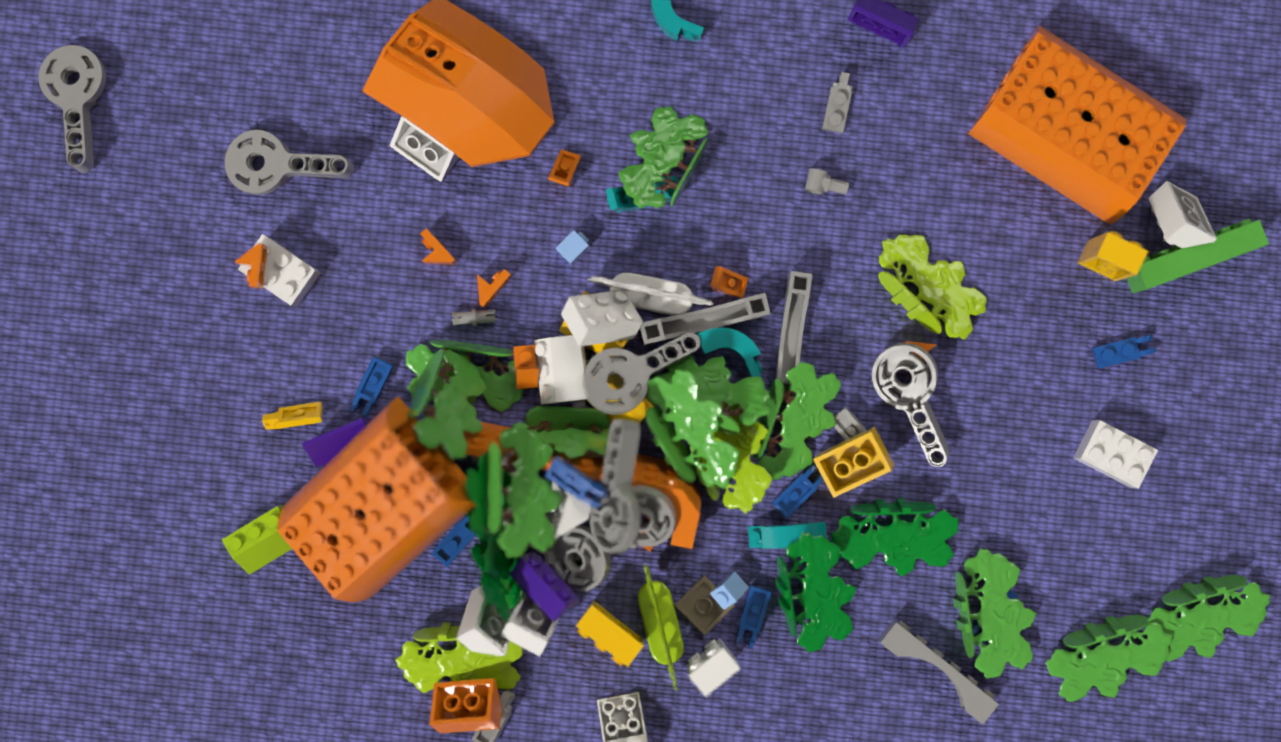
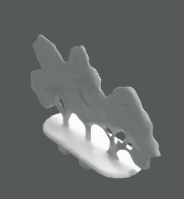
M621 273L614 279L591 277V279H588L589 282L597 285L610 287V291L624 290L635 309L672 316L685 314L691 309L693 303L698 305L714 304L711 300L694 296L691 289L685 284L634 273Z

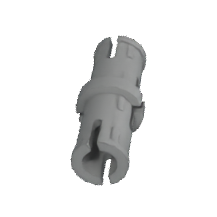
M471 309L469 312H452V317H454L452 319L453 326L463 324L477 326L478 323H496V310L477 311L476 309Z

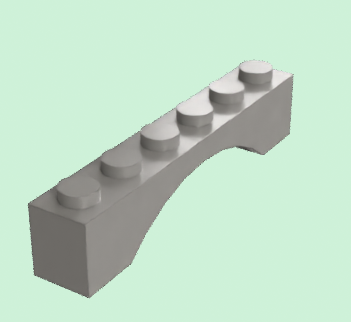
M791 271L788 274L775 379L778 378L783 382L784 393L790 387L786 378L787 372L797 367L800 362L804 323L812 281V274ZM793 392L789 396L795 397L797 394Z
M766 293L698 311L643 322L640 330L644 346L679 338L687 333L696 334L712 328H720L769 316L770 309Z
M892 620L877 640L897 657L919 658L940 668L953 683L959 696L961 707L983 725L999 705L993 700L996 696L986 688L983 691L977 687L979 682L969 674L965 678L959 673L962 670L952 661L949 664L943 660L944 654L935 647L933 650H930L925 646L927 641L918 634L915 637L910 634L909 630L911 628L901 620L899 623Z

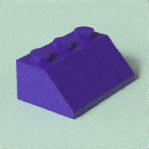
M857 0L847 21L903 48L912 37L919 20L911 12H902L896 9L892 3H883L879 0Z
M358 419L301 444L316 467H324L371 422V419Z
M534 550L521 557L509 573L553 622L579 604V597Z

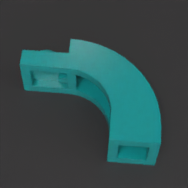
M651 0L653 17L659 28L667 36L678 41L680 34H683V37L690 41L701 40L704 27L677 16L672 9L671 0Z
M670 176L672 181L678 182L676 176ZM658 181L654 183V186L664 187L663 184L667 185L668 183ZM624 187L606 189L607 202L611 211L617 210L618 213L642 209L634 204L633 197L626 195ZM674 188L663 192L666 202L671 201L675 192ZM655 190V192L660 194L661 190Z
M712 328L696 334L700 339V347L704 355L718 349L733 350L743 359L750 377H761L762 367L758 360L754 361L753 357L761 353L755 343L745 334L730 328Z
M804 522L788 525L748 526L749 548H787L790 543L797 542L803 532L811 533L813 537L822 535L827 538L826 523Z

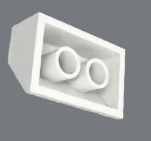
M401 116L390 147L442 182L459 157Z
M1166 181L1148 198L1152 206L1151 210L1158 219L1157 224L1164 233L1163 238L1167 243L1186 248L1217 240L1196 196Z
M573 335L534 340L537 367L539 368L538 380L541 404L587 399L582 385L583 373L586 368L584 346L579 347Z
M552 481V489L557 490L563 496V499L556 510L547 511L545 516L554 525V532L557 535H563L588 520L593 507L583 500L580 501Z
M481 586L471 591L457 639L473 652L504 656L509 640L501 635L507 622L501 618L495 603L493 606L487 604L481 593ZM515 607L512 608V609H510V610H511V615H512V613H513Z

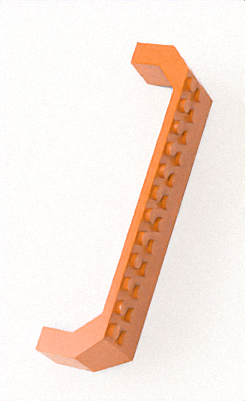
M481 422L484 429L480 430V432L473 434L472 432L463 431L468 444L466 454L481 457L485 452H488L490 444L496 443L500 448L503 460L507 451L500 443V435L503 433V430L511 429L510 427ZM439 444L445 450L444 444ZM549 444L553 448V453L547 465L542 467L541 470L548 471L554 458L559 456L592 480L602 481L605 459L588 456L570 458L565 455V452H559L554 449L555 445ZM513 447L509 448V452L514 451ZM637 453L631 487H651L659 490L671 500L677 516L672 532L671 545L692 549L700 516L702 497L695 481L687 483L682 480L672 464L667 465L666 461L662 458ZM518 454L509 457L510 462L507 463H515L518 460Z

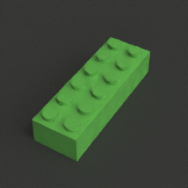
M1250 219L1214 231L1217 240L1211 243L1186 248L1174 246L1145 257L1138 274L1127 278L1132 294L1268 245L1269 242L1260 220L1251 222Z

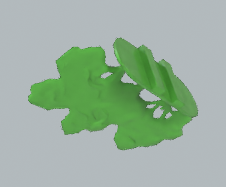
M676 370L672 377V384L659 377L647 382L649 387L647 399L651 403L658 405L662 411L657 407H649L646 410V421L655 436L652 440L656 447L660 445L666 454L664 460L667 465L672 464L680 478L687 483H693L696 480V468L698 467L700 469L699 479L704 486L711 487L717 485L725 489L729 485L728 478L735 475V464L738 461L739 452L729 443L713 439L712 432L718 430L719 421L717 417L720 416L722 407L709 399L702 402L697 400L698 385L693 374L688 371ZM671 408V412L667 414L666 410ZM670 422H673L675 424V429L673 428ZM681 439L686 440L690 444L691 454H689ZM695 449H697L696 455L693 454ZM694 458H705L707 463L701 464L698 459L695 461ZM702 467H706L708 470L703 471Z
M980 548L976 557L968 558L964 563V570L973 578L968 589L966 588L963 575L960 572H956L957 598H953L954 607L959 609L960 619L956 620L957 629L962 631L967 656L969 658L973 657L974 643H976L981 648V652L975 661V667L980 672H983L986 678L1001 676L1007 662L1013 667L1024 669L1027 663L1032 661L1033 653L1030 642L1026 641L1020 635V632L1027 627H1031L1037 613L1029 608H1024L1023 603L1019 599H1009L1007 596L1008 591L1017 583L1020 568L1013 562H1009L1001 553L991 554L988 549ZM979 573L980 576L975 579V574ZM984 579V586L981 589L975 590L974 588L978 587L976 583ZM982 592L984 596L981 597L977 593ZM974 595L980 600L981 610L978 613L970 614L968 596ZM973 619L978 621L982 629V633L976 637H973L971 624ZM982 641H989V645H983Z
M1227 575L1215 579L1212 576L1202 578V583L1195 585L1191 582L1182 584V589L1165 594L1162 597V601L1167 605L1177 606L1174 611H1167L1163 608H1155L1150 618H1148L1146 627L1150 623L1156 622L1162 626L1164 633L1173 635V642L1168 646L1170 655L1167 658V662L1182 657L1189 646H1194L1198 655L1212 658L1216 651V645H1220L1225 638L1224 629L1229 627L1237 634L1252 637L1259 629V624L1264 621L1267 615L1266 606L1270 603L1271 596L1262 593L1259 584L1255 582L1247 584L1248 579L1242 575ZM1244 587L1241 593L1234 592V590ZM1221 594L1225 595L1219 604L1210 605L1207 603V598ZM1242 594L1246 595L1245 599L1241 597ZM1232 596L1233 599L1236 596L1241 601V603L1239 605H1235L1231 602L1229 597ZM1227 599L1228 604L1224 606V601ZM1201 601L1193 609H1188L1186 606L1187 604ZM1181 611V617L1177 618V613Z
M1129 615L1117 619L1114 616L1105 618L1106 622L1098 625H1095L1093 622L1084 624L1085 629L1065 636L1063 639L1064 644L1068 647L1077 648L1075 652H1068L1063 649H1056L1051 659L1046 661L1047 669L1050 675L1064 678L1060 685L1059 695L1066 698L1069 702L1086 697L1087 692L1092 686H1096L1101 695L1115 698L1119 691V685H1122L1127 679L1126 670L1132 667L1142 675H1158L1163 663L1167 661L1170 655L1168 646L1173 642V635L1164 633L1162 626L1156 622L1150 623L1145 627L1148 623V618L1143 615ZM1145 627L1143 633L1135 632ZM1147 634L1148 638L1145 639L1142 635ZM1126 635L1124 641L1119 645L1112 646L1108 642L1109 639ZM1133 636L1134 639L1138 637L1142 640L1143 644L1137 645L1133 643L1131 637ZM1127 640L1130 642L1128 646L1125 645ZM1102 642L1101 645H1098L1094 650H1090L1087 647L1089 645ZM1082 652L1083 658L1079 659L1078 654Z

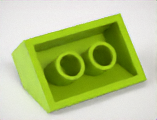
M284 505L276 506L222 539L232 559L249 575L292 550L278 532V518Z

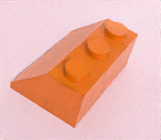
M494 678L434 683L429 725L439 733L500 729L502 706L497 683Z

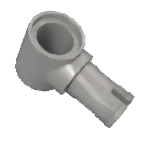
M809 169L805 191L814 194H823L828 191L847 194L849 182L832 179L831 176L827 175L828 172L824 170Z

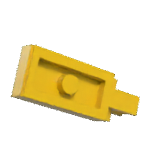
M313 402L281 407L275 413L264 414L262 422L266 430L321 423L323 405L322 402Z

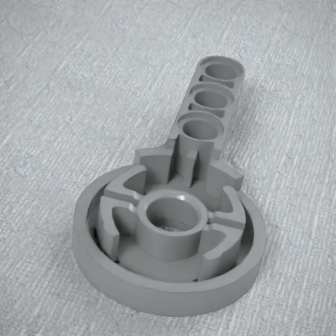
M67 45L52 51L44 59L39 70V85L43 94L52 103L63 109L66 159L68 164L79 172L86 173L94 166L90 109L97 104L96 100L103 92L106 83V72L100 59L90 50L82 46ZM74 72L80 73L79 80L75 84L68 85L69 75ZM80 116V120L74 123L75 119ZM82 137L81 141L76 144V140ZM83 157V161L77 164L78 160Z
M250 130L240 134L231 142L225 155V170L229 180L238 189L253 195L271 193L282 184L285 185L292 176L348 178L354 172L353 163L343 156L290 153L288 147L278 137L263 130ZM257 156H263L265 159L262 169L255 171L252 166L253 160ZM300 161H303V167L300 170H298V163ZM324 161L323 169L318 171V164ZM345 162V168L339 172V164Z
M687 333L643 356H637L630 351L619 348L603 350L589 361L584 370L582 378L584 393L589 402L602 412L608 414L627 413L636 408L644 399L648 390L647 382H649V377L693 355L700 346V339L694 333ZM684 341L691 342L693 349H688L684 345ZM666 350H671L675 358H669L666 355ZM647 360H654L656 368L650 367ZM610 375L619 376L623 382L622 388L612 389L607 383V378Z
M911 343L892 345L878 356L873 365L872 381L874 388L884 401L896 406L895 409L906 411L928 462L934 467H941L946 463L950 455V449L929 404V397L934 392L938 382L937 365L932 356L918 345ZM901 369L909 371L912 375V381L907 384L900 382L897 378V371ZM916 413H924L926 415V419H919ZM925 432H932L935 438L929 439ZM934 451H940L944 458H937L934 455Z
M616 419L611 424L601 485L607 490V494L605 497L596 496L600 499L601 504L599 508L593 507L590 516L593 539L602 551L608 553H622L629 549L639 531L640 508L631 488L640 436V426L635 421Z
M632 486V491L639 504L640 514L647 516L650 521L640 520L637 537L630 548L636 549V546H656L665 542L671 536L677 516L673 503L665 494L657 489L647 486ZM574 552L575 562L582 566V557Z
M578 525L563 535L555 533V543L544 552L535 548L532 543L528 544L529 547L544 555L545 562L548 565L550 564V568L574 591L584 592L595 588L606 579L611 565L610 553L602 551L596 545L591 528ZM574 552L582 557V566L575 562Z

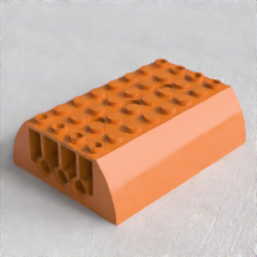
M1039 25L1033 31L968 134L1111 225L1126 214L1140 199L1186 127V118ZM1046 88H1052L1055 91L1054 98L1051 99L1045 95ZM1083 111L1091 113V122H1086L1082 119ZM1123 134L1128 137L1129 143L1127 146L1120 144V135Z
M399 397L393 399L292 496L279 514V534L332 597L337 600L359 602L373 597L475 507V503L468 496L464 473L440 445L431 449L419 442V435L414 426L419 420L416 417L408 418L409 408ZM386 483L393 486L394 493H390L387 490ZM359 509H361V510H363V511L365 512V514H366V518H365V519L362 518V517L359 515V513H358V510H359Z

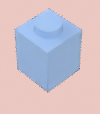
M573 230L556 247V250L572 266L589 249L587 244L589 240L582 232L577 234Z
M733 572L724 578L710 594L725 610L737 602L749 587L736 572Z

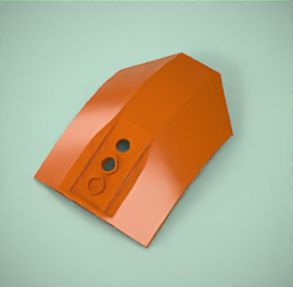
M431 0L409 15L383 47L362 90L363 93L429 134L470 165V167L531 156L555 124L544 68L506 37L447 0ZM429 51H437L435 57L430 58L426 56ZM447 61L456 63L452 70H446L443 66Z

